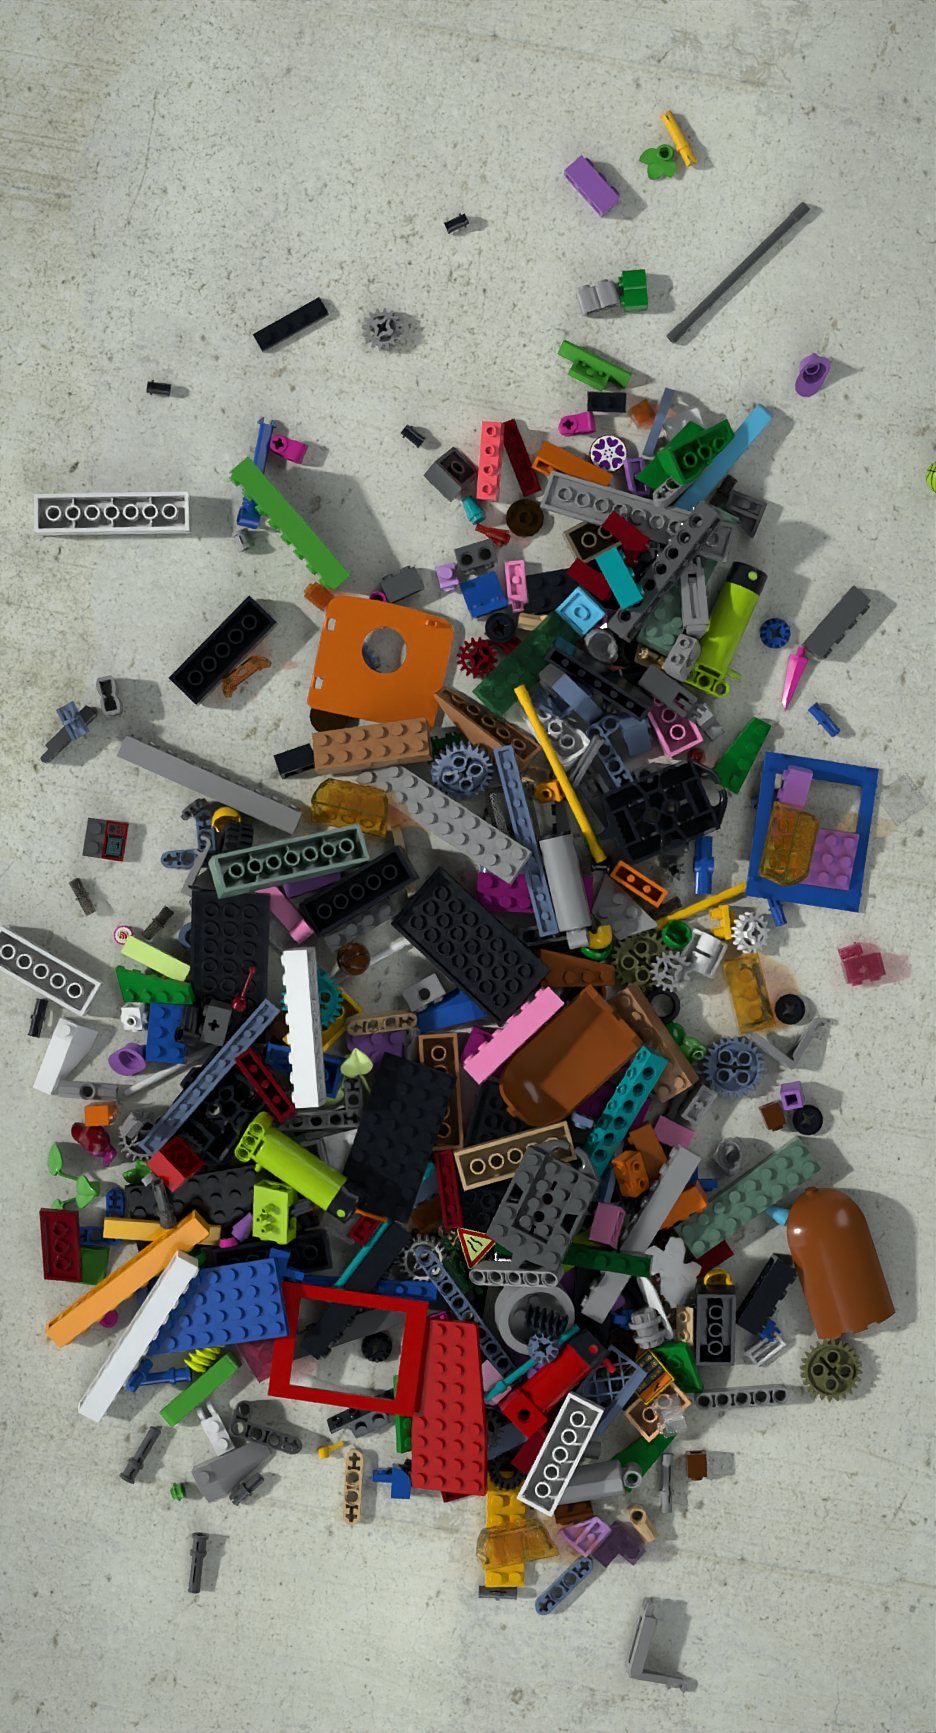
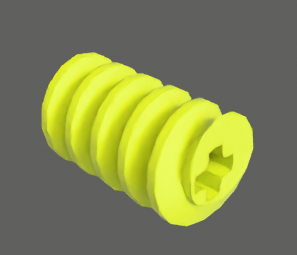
M225 1345L194 1349L196 1354L189 1353L192 1359H184V1361L196 1372H206V1366H210L211 1360L216 1359L215 1353L219 1354L221 1352L219 1347L223 1348Z

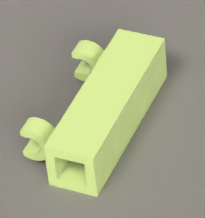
M129 935L121 953L171 979L183 982L190 981V964L133 935Z

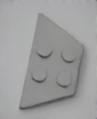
M607 874L604 876L592 914L603 925H611L612 934L619 941L650 929H656L659 926Z

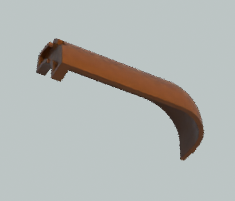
M589 984L511 1056L501 1073L499 1083L500 1094L509 1106L507 1111L513 1117L518 1116L528 1125L536 1127L555 1124L569 1116L641 1049L642 1045L645 1046L646 1044L627 1025L616 1010L605 1001L600 993Z
M815 1186L806 1188L805 1192L794 1201L789 1211L787 1241L818 1338L842 1337L841 1333L853 1331L855 1334L867 1330V1325L874 1322L882 1323L896 1312L863 1212L850 1197L838 1190L816 1188Z

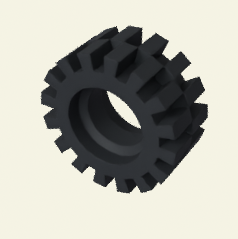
M614 633L613 637L618 645V658L613 665L632 667L633 664H636L633 661L637 645L640 644L635 641L636 635L629 643Z
M509 1452L508 1455L502 1453L501 1456H496L489 1469L490 1481L494 1482L495 1487L499 1486V1490L503 1488L506 1489L505 1491H509L510 1488L514 1490L516 1486L520 1485L524 1477V1473L511 1464L516 1455L511 1456L512 1453ZM504 1465L511 1466L514 1470L513 1477H502L500 1468Z

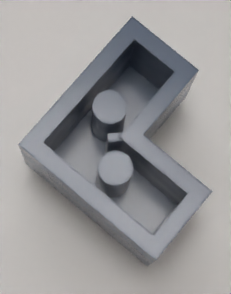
M626 712L616 713L615 715L619 719V726L630 757L652 750L651 742L653 737L651 731L647 729L650 728L647 716L640 722Z

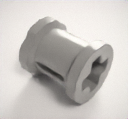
M247 528L232 534V537L236 539L238 544V552H244L254 547V543H251L247 534Z

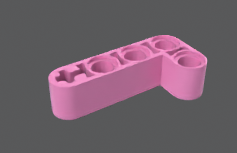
M278 886L255 891L258 893H271L270 910L289 930V934L298 944H302L314 933L307 919L287 899Z

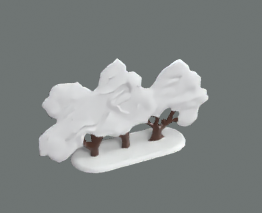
M671 1237L664 1251L656 1246L648 1248L644 1254L654 1255L651 1271L652 1279L650 1281L648 1278L639 1276L636 1279L647 1308H654L657 1316L661 1315L662 1321L658 1325L666 1330V1335L663 1337L668 1340L673 1338L674 1341H676L675 1318H671L676 1315L677 1305L686 1306V1304H694L695 1308L696 1298L690 1297V1291L695 1289L696 1277L702 1268L693 1261L687 1264L683 1263L686 1250L683 1240L679 1237L677 1239ZM660 1273V1276L656 1279V1274ZM659 1285V1286L661 1287V1288H660V1294H661L660 1298H659V1296H658V1294H657V1291H656V1289H655L654 1286ZM664 1300L668 1301L671 1307L668 1316H666L661 1303ZM694 1311V1336H695V1311ZM670 1323L675 1326L673 1331Z

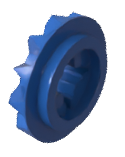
M779 618L765 621L760 629L761 641L764 645L773 649L783 647L788 643L791 636L790 627L784 620ZM780 627L778 633L782 638L776 636L770 640L772 637L770 629L775 630Z

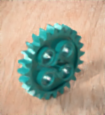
M318 969L319 1003L328 1007L324 1009L319 1005L322 1012L320 1016L322 1030L323 1024L329 1027V1020L335 1023L334 1015L340 1016L337 1009H343V1006L338 1002L344 1001V998L338 997L343 991L336 990L339 982L332 983L334 976L328 979V972L320 975L321 971ZM282 991L281 994L284 996L287 992ZM322 992H329L331 998L328 1001L322 1000L320 998ZM288 1005L283 1006L282 1010H288Z

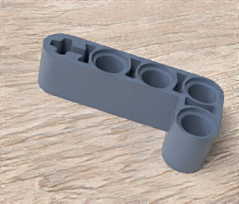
M565 673L551 686L590 726L604 714L591 698Z
M608 715L591 725L586 730L585 735L591 741L592 738L589 736V731L597 729L599 735L604 738L602 745L609 747V754L606 756L601 755L598 750L596 755L616 788H618L622 780L620 777L616 779L615 775L624 771L625 774L621 776L624 780L628 779L629 783L633 781V778L607 738L620 725L619 719L616 716ZM607 719L615 721L616 726L614 729L606 727L605 722ZM612 761H616L620 766L617 772H613L609 768V764Z

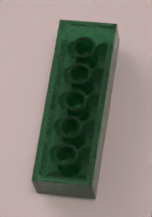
M555 610L472 691L498 719H501L519 702L514 691L515 688L524 684L529 692L540 681L539 673L550 664L544 660L546 651L557 635L574 646L582 639Z

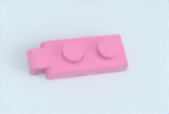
M524 560L505 561L508 606L512 605L513 613L524 612V604H527Z

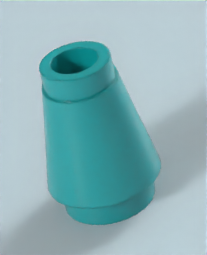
M471 495L462 499L469 522L477 525L486 519L485 510Z

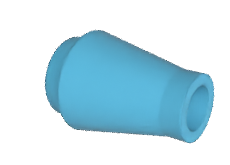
M771 1205L767 1208L766 1214L782 1227H787L790 1209L777 1205Z

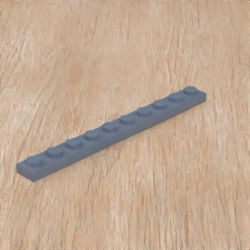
M511 744L495 748L493 751L516 842L532 852L523 870L540 937L559 933L555 909L514 746Z
M266 998L138 1146L151 1157L164 1147L235 1065L234 1059L251 1047L281 1010Z

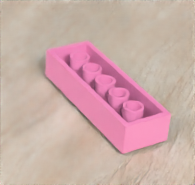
M549 986L546 989L542 987L535 994V1000L532 1002L528 1000L520 1008L522 1012L518 1016L513 1014L506 1021L508 1025L504 1029L501 1027L492 1034L494 1038L489 1043L485 1041L479 1046L478 1050L480 1052L475 1056L471 1054L464 1061L466 1065L463 1068L479 1085L487 1080L564 1007L565 1003Z

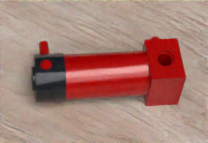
M584 1325L559 1350L557 1357L552 1362L544 1364L524 1385L520 1386L517 1383L498 1402L501 1411L528 1439L536 1431L543 1438L547 1437L549 1432L543 1427V1424L548 1421L546 1414L593 1369L595 1370L601 1364L611 1373L616 1371V1366L607 1358L611 1354L598 1335Z

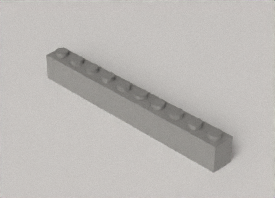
M134 734L131 737L125 736L117 757L294 835L303 815L299 812L300 808L292 804L289 807L282 805L283 801L274 796L271 799L264 797L265 792L256 788L254 792L248 790V785L238 780L236 784L230 782V777L222 773L219 776L212 774L213 769L204 765L201 768L194 766L195 761L186 757L184 760L177 758V753L168 749L165 753L159 750L160 746L149 742L147 745L141 742L143 738Z
M680 1143L677 1147H673L669 1154L671 1158L667 1164L664 1163L659 1171V1178L651 1183L649 1188L651 1191L647 1197L644 1196L639 1204V1211L630 1218L629 1223L631 1224L627 1230L624 1229L619 1237L621 1241L615 1249L643 1254L646 1252L702 1158L698 1153ZM600 1270L601 1274L598 1279H594L590 1285V1292L587 1296L584 1295L580 1301L581 1312L602 1324L631 1275Z

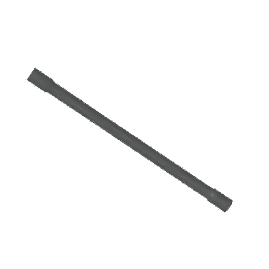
M801 202L666 337L673 344L679 340L701 315L810 210L807 204Z

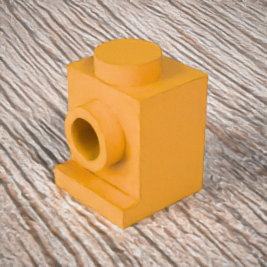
M557 778L540 781L534 789V796L536 800H540V804L553 801L558 802L565 797Z

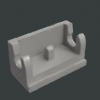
M699 1081L695 1083L696 1087L689 1092L677 1112L695 1126H698L718 1096L717 1093Z

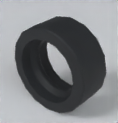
M663 987L655 988L646 995L650 1004L652 999L659 994L669 996L673 1002L672 1012L665 1017H659L663 1024H667L678 1016L680 1000L677 994L670 992L668 988L663 991Z

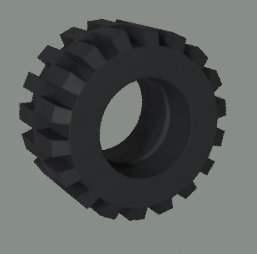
M228 820L222 832L218 854L252 847L253 826Z

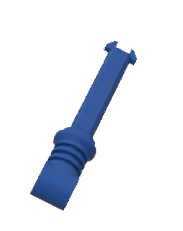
M262 417L257 422L260 424L253 459V463L263 474L265 473L273 428L277 427L275 420H272L271 425L265 424V417ZM243 497V506L240 507L237 515V525L257 529L261 515L254 508L256 503L253 500L248 501Z

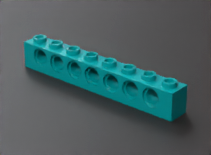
M644 1045L636 1054L634 1061L627 1069L624 1078L617 1086L614 1095L607 1103L604 1112L597 1120V1124L582 1147V1150L590 1157L599 1178L669 1062L660 1052ZM577 1155V1159H575L572 1165L580 1168L582 1160Z

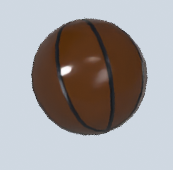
M348 943L341 947L337 954V965L347 975H361L370 965V953L360 943Z

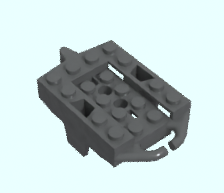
M551 1140L527 1147L486 1233L488 1237L513 1253L510 1264L512 1271L520 1268L526 1260L554 1271L558 1270L588 1214L587 1210L601 1180L590 1157L580 1147L577 1146L574 1154L578 1155L582 1160L580 1168L552 1154L556 1148L568 1150L571 1144L568 1141ZM556 1181V1187L552 1188L553 1182ZM521 1190L523 1191L519 1201L511 1200L516 1192L520 1193ZM546 1193L553 1196L552 1203L545 1201L544 1195ZM537 1211L544 1213L545 1218L543 1221L536 1218ZM567 1215H578L570 1230L564 1224ZM535 1225V1230L531 1232L532 1226Z

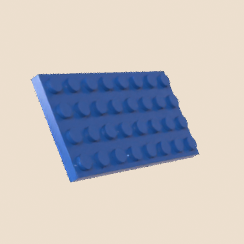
M277 1257L199 1269L197 1276L189 1281L186 1293H182L178 1298L179 1303L177 1307L169 1312L166 1324L161 1325L158 1329L159 1334L157 1338L149 1343V1349L146 1354L151 1356L290 1335ZM161 1275L154 1276L145 1287L136 1290L139 1309Z

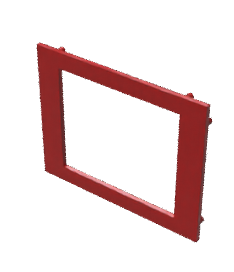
M283 1280L282 1290L290 1335L275 1338L268 1396L413 1417L429 1302L413 1298L408 1299L305 1284L301 1281ZM301 1297L406 1313L395 1400L290 1384Z

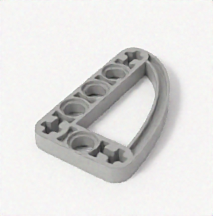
M345 1075V1110L297 1113L288 1120L289 1128H286V1124H280V1128H276V1125H272V1127L282 1133L358 1128L363 1115L361 1078L359 1075L353 1077L354 1081L357 1082L354 1085V1091H351V1084L347 1083L350 1081V1078ZM294 1088L285 1094L288 1099L292 1098ZM356 1096L359 1099V1103L351 1105L348 1102V1098ZM270 1112V1115L273 1118V1123H275L276 1117L273 1115L272 1112ZM343 1115H347L346 1119H351L353 1115H356V1118H360V1120H357L356 1124L352 1120H347V1125H344ZM332 1116H339L341 1119L340 1124H331L330 1118ZM319 1117L322 1123L319 1126H313L311 1119ZM300 1118L302 1125L294 1127L291 1124L292 1119Z

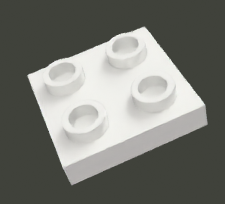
M693 928L691 932L692 939L683 948L680 958L686 956L684 962L691 963L687 966L688 968L712 979L729 944Z

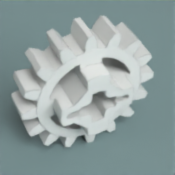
M745 912V915L740 914V920H734L736 927L731 928L735 931L731 935V937L736 939L733 944L738 945L737 949L743 950V953L756 954L757 951H762V946H767L765 939H770V936L767 935L770 929L766 928L768 921H763L764 916L758 915L756 912Z

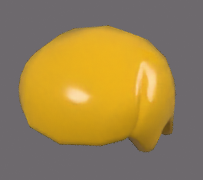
M229 806L221 807L213 814L212 827H215L217 832H221L228 820L241 822L242 819L236 809Z
M611 925L599 926L596 934H592L589 931L590 946L587 947L591 949L607 947L612 941Z
M713 1269L707 1272L703 1281L704 1285H733L731 1275L724 1269Z

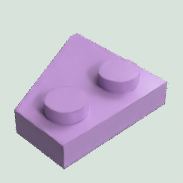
M594 1515L587 1521H579L560 1529L558 1534L586 1558L611 1530V1527L597 1515Z

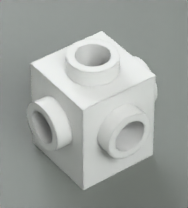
M127 1002L121 1008V1022L124 1024V1030L139 1032L149 1024V1012L147 1011L146 1003Z

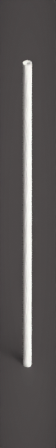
M405 938L371 957L369 966L411 943ZM342 972L334 977L332 983H340L351 976ZM285 1004L279 1006L278 1009L281 1010ZM209 1044L187 1057V1065L211 1053L219 1045ZM172 1064L124 1090V1093L128 1098L187 1065Z

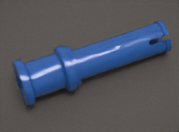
M187 1365L186 1368L175 1369L171 1367L169 1371L147 1373L146 1380L141 1382L139 1386L168 1382L176 1385L177 1382L184 1381L191 1383L193 1381L192 1368Z

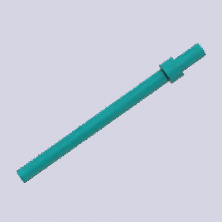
M577 1324L573 1325L556 1339L559 1346L581 1330ZM546 1346V1347H545L543 1350H541V1351L546 1354V1352H547V1351H546V1348H547L548 1346ZM531 1358L506 1379L498 1381L495 1387L484 1395L485 1399L489 1402L499 1393H504L509 1385L534 1367L537 1362Z

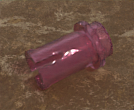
M853 942L854 944L837 949L841 961L855 955L859 957L863 953L860 942Z

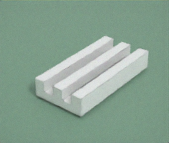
M776 1331L770 1333L771 1337L776 1336L774 1342H768L751 1355L750 1353L769 1340L766 1336L744 1351L756 1368L787 1345ZM777 1341L781 1342L771 1351H769L767 1354L761 1357L759 1360H755L756 1357H758L760 1354H762L764 1351L770 1348Z

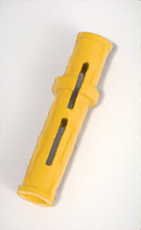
M671 110L666 111L669 119L666 118L664 113L660 118L677 147V153L681 154L686 167H690L692 165L688 158L691 159L693 165L698 160L691 151V145L689 141H686Z

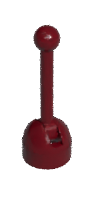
M255 966L249 968L250 973L242 994L235 997L232 1001L231 1007L238 1011H246L248 1001L245 998V994L253 974L257 971Z

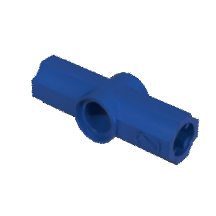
M702 836L695 839V856L693 859V873H695L694 894H711L712 874L714 872V857H712L713 836Z

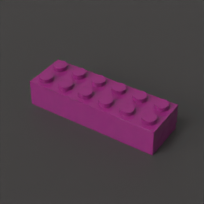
M477 872L476 899L487 910L534 913L525 874H518L510 885L493 873ZM582 876L590 915H592L593 876Z

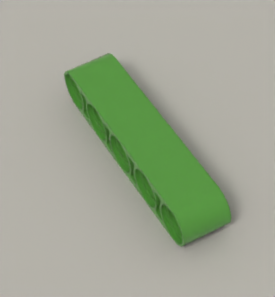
M230 1350L227 1351L206 1372L202 1373L166 1405L159 1414L171 1427H174L235 1373L242 1364Z

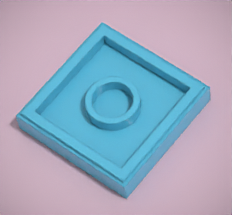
M581 584L555 610L582 638L608 612Z

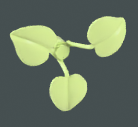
M355 1048L352 1054L344 1056L347 1059L344 1060L340 1067L344 1078L335 1099L326 1097L327 1102L322 1105H334L344 1098L345 1093L341 1089L344 1087L345 1075L349 1078L359 1075L368 1092H371V1088L362 1074L368 1073L372 1069L373 1063L364 1052Z

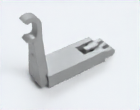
M696 557V564H693L692 560L678 579L683 629H686L687 636L699 640L707 631L709 617L704 568H701L700 557Z
M646 1597L642 1601L626 1657V1673L633 1679L665 1684L667 1690L671 1689L670 1686L673 1682L682 1684L680 1690L684 1694L687 1684L682 1678L644 1668L657 1621L653 1615L654 1604Z

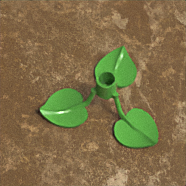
M55 1142L48 1155L49 1171L52 1176L58 1174L59 1176L77 1181L76 1197L65 1200L62 1203L60 1199H56L51 1209L66 1210L65 1205L76 1201L79 1208H85L94 1197L100 1195V1184L98 1181H89L85 1175H81L78 1178L63 1173L61 1171L64 1166L63 1156L58 1143Z

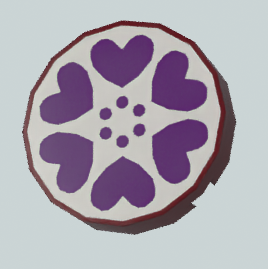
M603 435L592 443L589 459L593 465L609 473H614L623 467V460L627 459V448L619 437Z

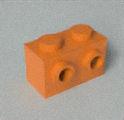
M626 1150L611 1161L622 1196L637 1197L650 1187L640 1151Z

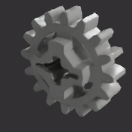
M377 308L376 314L369 312L370 319L364 318L367 325H362V329L366 330L362 333V336L368 337L365 340L366 344L372 342V349L378 346L379 351L382 350V347H385L388 351L389 345L396 347L395 340L401 341L398 335L403 334V330L399 329L403 324L402 322L397 323L400 318L399 316L393 317L394 311H390L388 314L386 308L383 309V312H380ZM391 322L395 325V332L390 328ZM386 325V332L382 331L379 334V328H383ZM370 327L375 331L374 337L370 334ZM383 339H390L388 341L381 342V340Z
M672 950L669 951V955L662 952L663 957L656 956L655 958L658 962L651 964L655 967V970L650 971V973L655 974L652 981H658L657 987L663 985V991L667 987L670 988V992H673L675 987L680 991V985L682 984L686 987L685 980H691L687 976L688 973L692 972L691 969H687V966L691 963H685L686 956L680 958V952H677L676 955H673ZM669 958L677 959L681 963L675 965L671 963ZM663 961L665 967L662 972L658 973L659 965ZM667 963H669V965L672 968L677 969V971L674 972L675 980L673 979V977H671L670 974H666V971H668ZM684 970V976L679 981L678 974L680 971ZM668 978L673 984H667L661 979Z

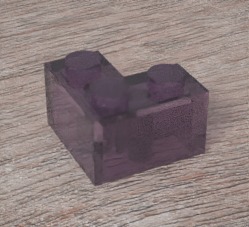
M614 1521L610 1526L611 1530L591 1551V1555L604 1567H607L619 1553L634 1566L646 1552L645 1547L618 1522Z

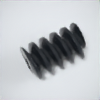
M531 1304L525 1315V1327L528 1329L532 1327L534 1331L539 1330L541 1333L547 1331L548 1335L554 1334L555 1337L559 1338L567 1328L569 1316L565 1315L561 1319V1313L558 1312L556 1317H554V1310L547 1314V1308L540 1312V1306H536L532 1310Z

